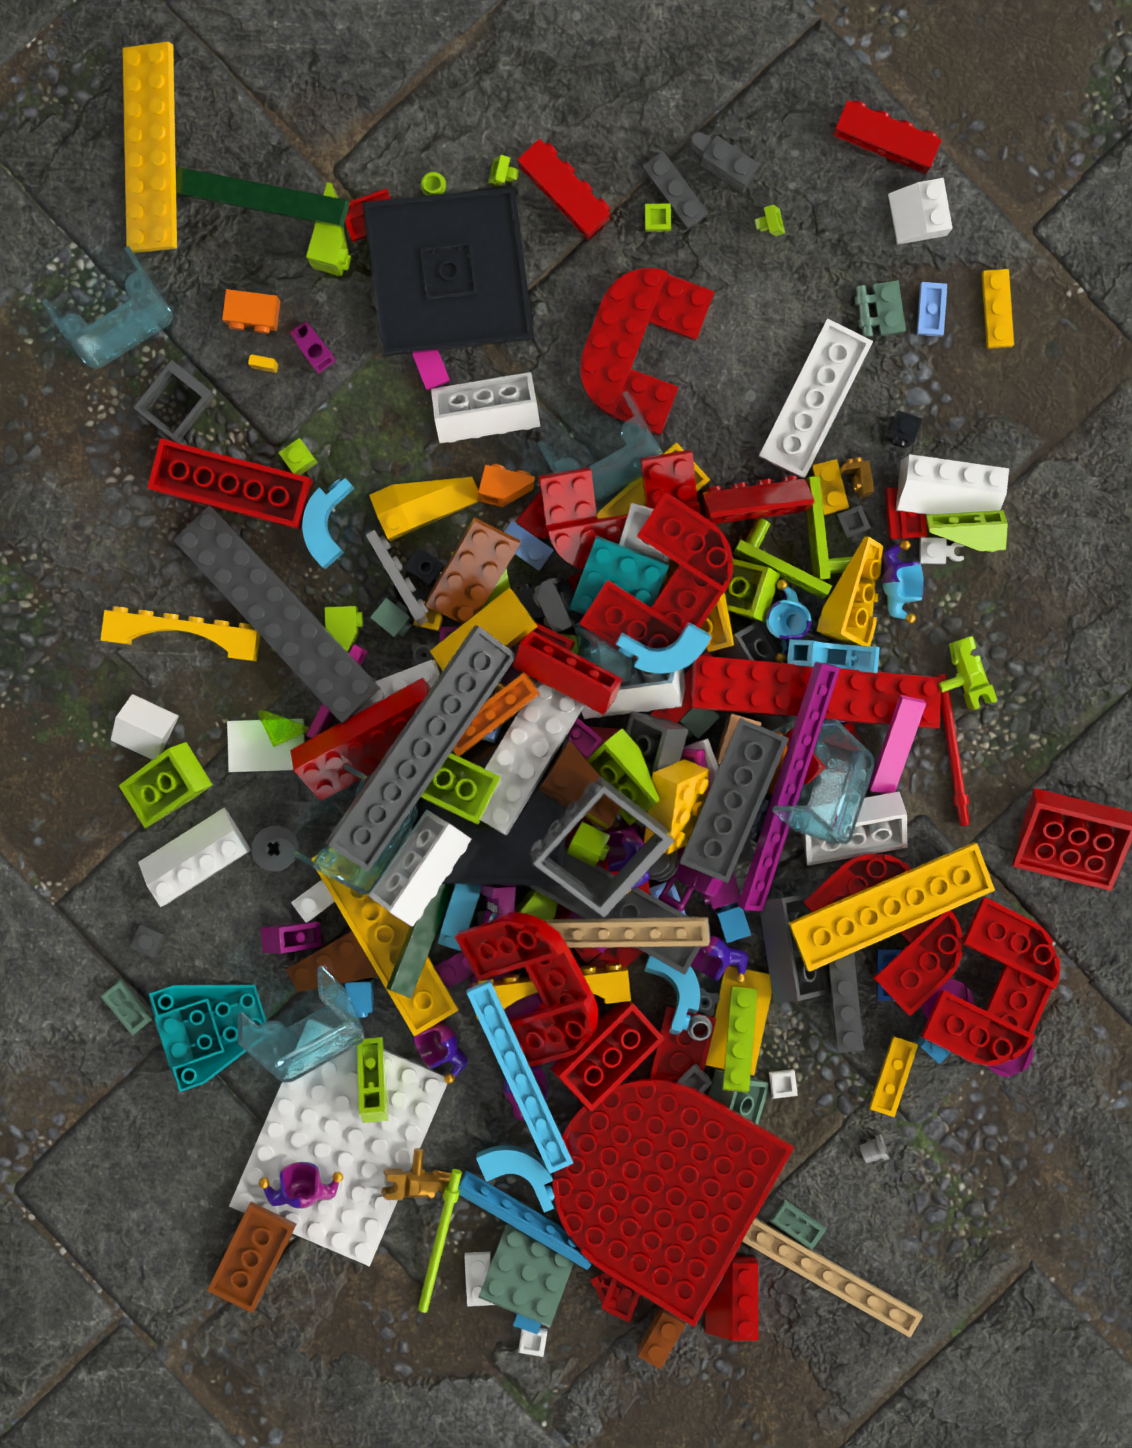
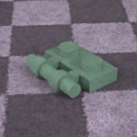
M899 280L873 284V295H867L865 285L855 287L857 295L855 297V305L858 306L860 314L858 325L859 329H862L864 337H873L872 327L877 326L879 336L905 333L906 326ZM870 304H875L876 317L874 318L870 317L868 306Z

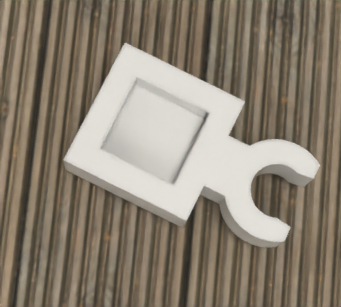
M921 537L919 538L920 564H946V557L955 562L962 561L964 556H956L954 549L956 547H964V545L955 542L950 546H946V538Z

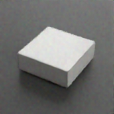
M794 1069L769 1072L772 1099L798 1096Z
M540 1328L537 1335L522 1329L518 1353L543 1357L548 1329Z

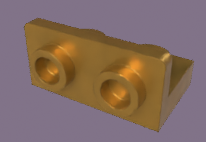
M862 457L848 459L847 463L840 469L841 475L855 473L854 477H852L854 493L858 492L859 498L869 497L874 492L869 460L863 461Z

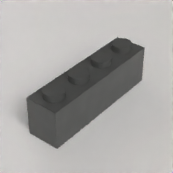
M853 952L826 964L834 1048L838 1053L864 1050Z

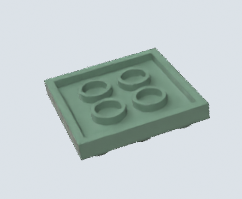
M507 1223L478 1298L550 1327L574 1262Z

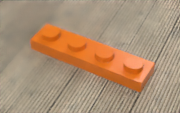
M526 673L521 674L484 703L453 748L457 756H461L540 695V692Z

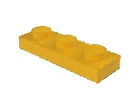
M1009 269L983 271L981 274L987 349L1013 347L1014 336Z
M892 1035L869 1105L870 1110L895 1117L918 1047L917 1043Z

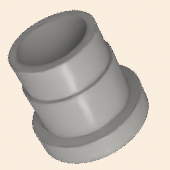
M704 1015L692 1016L687 1027L689 1036L697 1041L707 1039L712 1032L711 1021ZM704 1023L707 1026V1030L703 1035L693 1033V1028L696 1024Z
M881 1134L875 1136V1139L860 1145L866 1163L880 1159H890Z

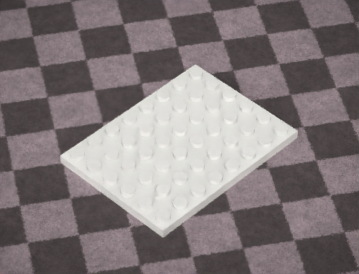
M309 1018L229 1207L245 1213L252 1201L296 1223L293 1234L370 1266L398 1201L386 1200L382 1196L381 1189L394 1184V1182L387 1181L383 1170L402 1169V1171L410 1172L413 1164L414 1149L421 1147L447 1083L444 1081V1074L384 1049L389 1121L363 1123L359 1115L357 1039L360 1038ZM297 1162L315 1164L318 1167L322 1184H330L333 1180L334 1172H341L343 1174V1179L339 1182L334 1198L316 1201L312 1206L304 1209H296L288 1204L272 1206L268 1202L264 1190L259 1187L258 1182L260 1178L266 1177L269 1179L270 1187L276 1190L280 1189L281 1170Z

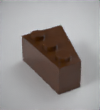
M569 741L562 749L539 790L568 807L573 801L580 799L584 794L586 786L592 781L595 782L599 775ZM603 794L583 817L601 829L606 830L612 825L622 807L606 794Z
M352 931L286 969L298 992L378 976Z

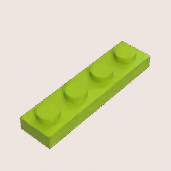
M734 986L731 988L722 1090L749 1092L758 989Z

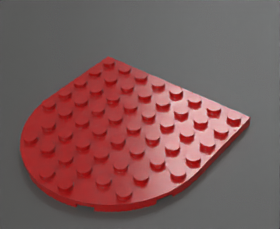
M642 1079L619 1084L592 1112L585 1106L580 1109L564 1131L562 1138L573 1164L554 1172L552 1183L556 1209L568 1236L572 1237L576 1245L581 1249L580 1252L591 1263L695 1327L795 1146L690 1086L661 1079Z

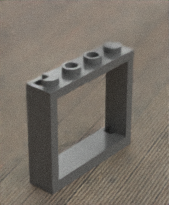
M599 776L595 782L592 781L586 786L584 794L578 801H573L568 806L566 814L561 820H557L551 825L548 834L543 840L540 839L533 845L530 855L536 867L605 917L671 846L674 839L666 827ZM603 794H606L655 833L599 894H596L547 856Z

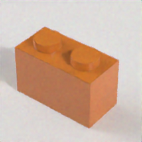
M226 289L222 320L233 330L243 331L244 327L254 328V332L269 334L270 330L277 331L281 301L275 295Z

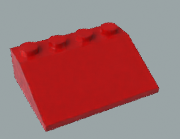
M797 476L783 477V482L772 483V479L759 480L755 486H747L746 482L732 484V489L722 490V486H713L706 488L707 492H703L701 495L704 517L714 524L750 520L757 517L765 518L802 513L811 508L815 501L805 479L798 480Z
M1034 788L1026 808L1012 866L1112 891L1132 842V812Z

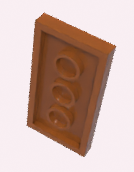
M474 517L426 599L425 606L462 624L467 622L484 606L520 546V540Z
M251 1201L207 1291L253 1313L297 1224Z

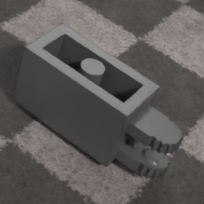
M698 131L692 135L690 147L693 152L695 151L697 155L702 157L700 165L743 193L756 174L759 163L717 135L714 140Z

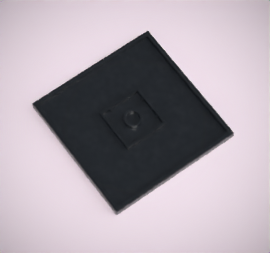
M515 187L362 202L382 357L534 340Z
M500 730L495 743L480 740L458 757L485 769L508 730ZM568 732L507 835L482 820L476 824L422 798L418 799L412 812V830L425 811L428 810L471 838L466 851L458 858L452 872L444 879L442 884L563 887L533 864L530 853L533 845L538 840H543L548 834L551 825L557 820L560 821L566 814L567 807L540 791L539 787L562 749L569 742L570 732ZM566 836L547 856L563 869L565 864Z

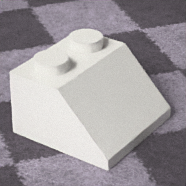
M944 178L917 182L888 194L897 245L947 236L952 230Z

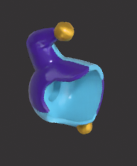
M902 540L900 544L882 552V565L885 570L882 578V587L887 595L889 615L904 619L907 623L912 624L916 620L915 614L906 613L902 610V606L905 602L923 599L924 579L919 561L901 562L896 557L900 551H906L910 548V542Z
M779 580L776 586L779 590H782L783 600L773 604L766 617L767 628L770 633L782 641V652L777 653L775 657L778 663H784L788 659L789 639L800 640L806 636L812 622L809 611L798 602L796 592L787 586L786 580Z

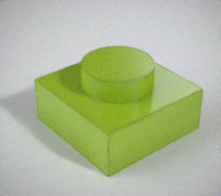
M671 203L645 204V232L671 231Z

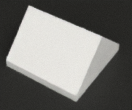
M132 694L115 718L111 741L153 760L162 753L179 715Z

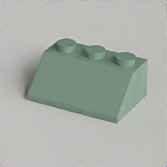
M715 1070L708 1096L758 1125L770 1083L750 1077L748 1093L722 1090L724 1070Z

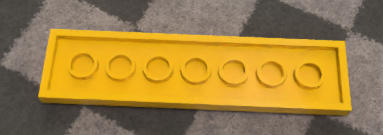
M161 42L124 47L123 87L127 251L139 253L177 249L173 44Z
M973 842L802 916L788 924L805 968L810 972L993 892L995 889L979 846Z
M330 847L310 860L386 988L410 925L368 896L380 879L375 865L368 872ZM428 956L411 998L387 989L414 1037L459 1011L458 1006Z

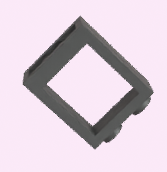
M171 360L137 402L134 409L139 412L137 418L147 426L153 423L159 428L157 433L161 437L169 441L173 439L179 443L216 395ZM176 376L202 398L174 432L148 412V410Z

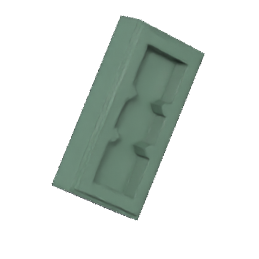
M122 979L100 996L132 1036L154 1019Z
M784 1198L769 1219L770 1222L811 1250H813L826 1231L825 1226Z

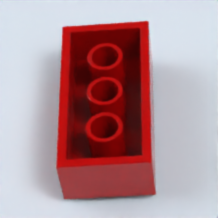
M617 1002L597 1022L594 1033L584 1046L572 1056L559 1059L550 1070L592 1112L665 1038L632 1002Z

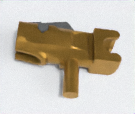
M415 1148L412 1172L402 1171V1169L383 1170L387 1181L394 1182V1184L390 1187H383L381 1193L386 1200H403V1197L414 1198L418 1205L444 1201L443 1194L445 1187L449 1184L451 1173L439 1170L425 1172L422 1169L424 1150Z

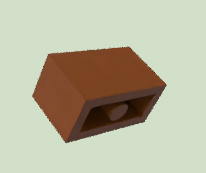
M660 1306L637 1347L638 1357L661 1369L686 1326V1322Z

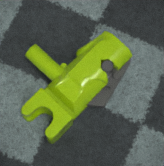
M973 636L950 643L952 664L956 665L958 673L955 674L956 677L938 683L940 692L943 693L963 686L965 692L963 696L969 710L979 709L978 699L980 695L985 703H996L997 697L992 684L989 685L985 674L990 667V663Z

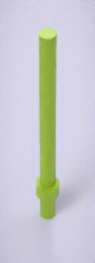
M452 1169L449 1184L444 1190V1204L418 1306L420 1312L425 1313L428 1311L454 1203L458 1201L460 1193L458 1187L462 1171L458 1169Z

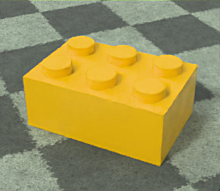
M687 759L654 772L652 776V782L659 801L648 810V814L671 832L674 842L664 852L666 854L686 846L705 802L706 792L709 787L708 778L710 770ZM647 826L644 843L655 833Z

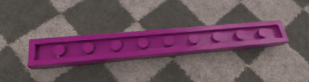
M817 661L814 663L738 903V907L743 910L763 911L840 667Z

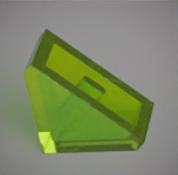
M259 709L258 716L273 747H278L306 734L310 728L307 725Z

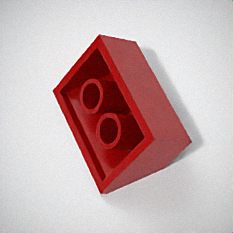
M734 1255L705 1308V1333L732 1341H758V1261L756 1255Z

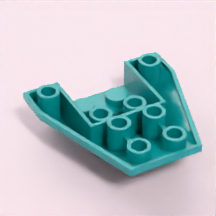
M172 985L149 993L153 1018L179 1092L205 1084L270 1034L255 985Z

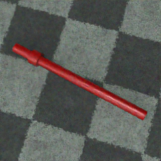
M947 674L936 675L941 678V682L948 680ZM948 690L941 693V708L955 796L952 797L954 806H957L959 825L966 826L970 825L967 809L969 798L968 794H965L950 692Z

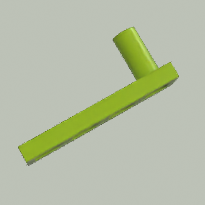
M820 476L805 479L815 501V504L806 511L813 576L823 581L830 579V574L844 573L853 556L828 559Z
M757 517L746 540L739 541L733 554L750 563L769 567L778 572L780 578L824 599L829 594L832 585L759 549L771 524L765 519Z

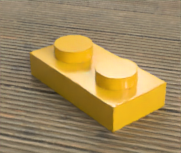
M835 459L812 465L813 476H820L824 515L848 510L849 505L838 460Z

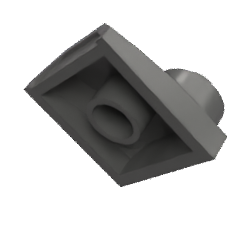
M563 577L549 579L535 587L533 599L536 605L542 608L545 614L543 620L548 629L560 633L580 625L581 616L579 612L569 609L572 597Z

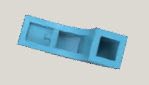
M346 478L342 481L340 479L336 480L328 488L330 492L327 495L318 488L308 501L303 515L302 530L305 543L311 555L324 569H327L344 553L329 534L328 518L332 509L355 489Z
M688 622L679 638L673 644L664 648L647 647L624 633H621L616 645L620 646L619 651L630 658L633 655L637 656L634 667L651 673H670L693 663L705 650L711 640V634Z
M789 639L787 664L813 667L815 661L832 664L841 669L878 673L880 648Z
M455 885L438 944L462 951L454 936L459 931L469 929L481 893V885Z
M649 955L644 972L664 978L672 985L676 993V1009L669 1033L679 1035L682 1029L687 1030L690 1021V1015H687V1012L696 1014L699 1009L700 988L697 977L691 966L684 975Z
M515 1145L493 1146L477 1153L476 1160L486 1182L504 1174L520 1175L526 1178L533 1186L544 1213L554 1209L553 1200H555L553 1188L551 1185L546 1186L547 1183L553 1181V1174H549L544 1161L538 1155L526 1148Z

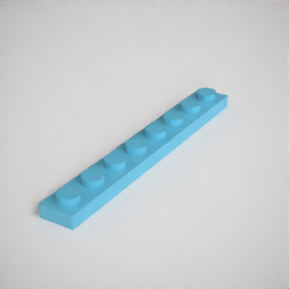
M491 980L467 989V995L549 1174L573 1164L569 1151Z

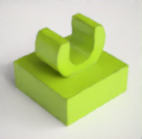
M499 155L493 159L488 179L489 185L498 187L505 183V181L512 183L513 180H517L519 170L508 167L510 157Z
M775 205L764 207L766 216L755 219L757 230L760 229V232L769 230L774 236L785 234L780 209Z

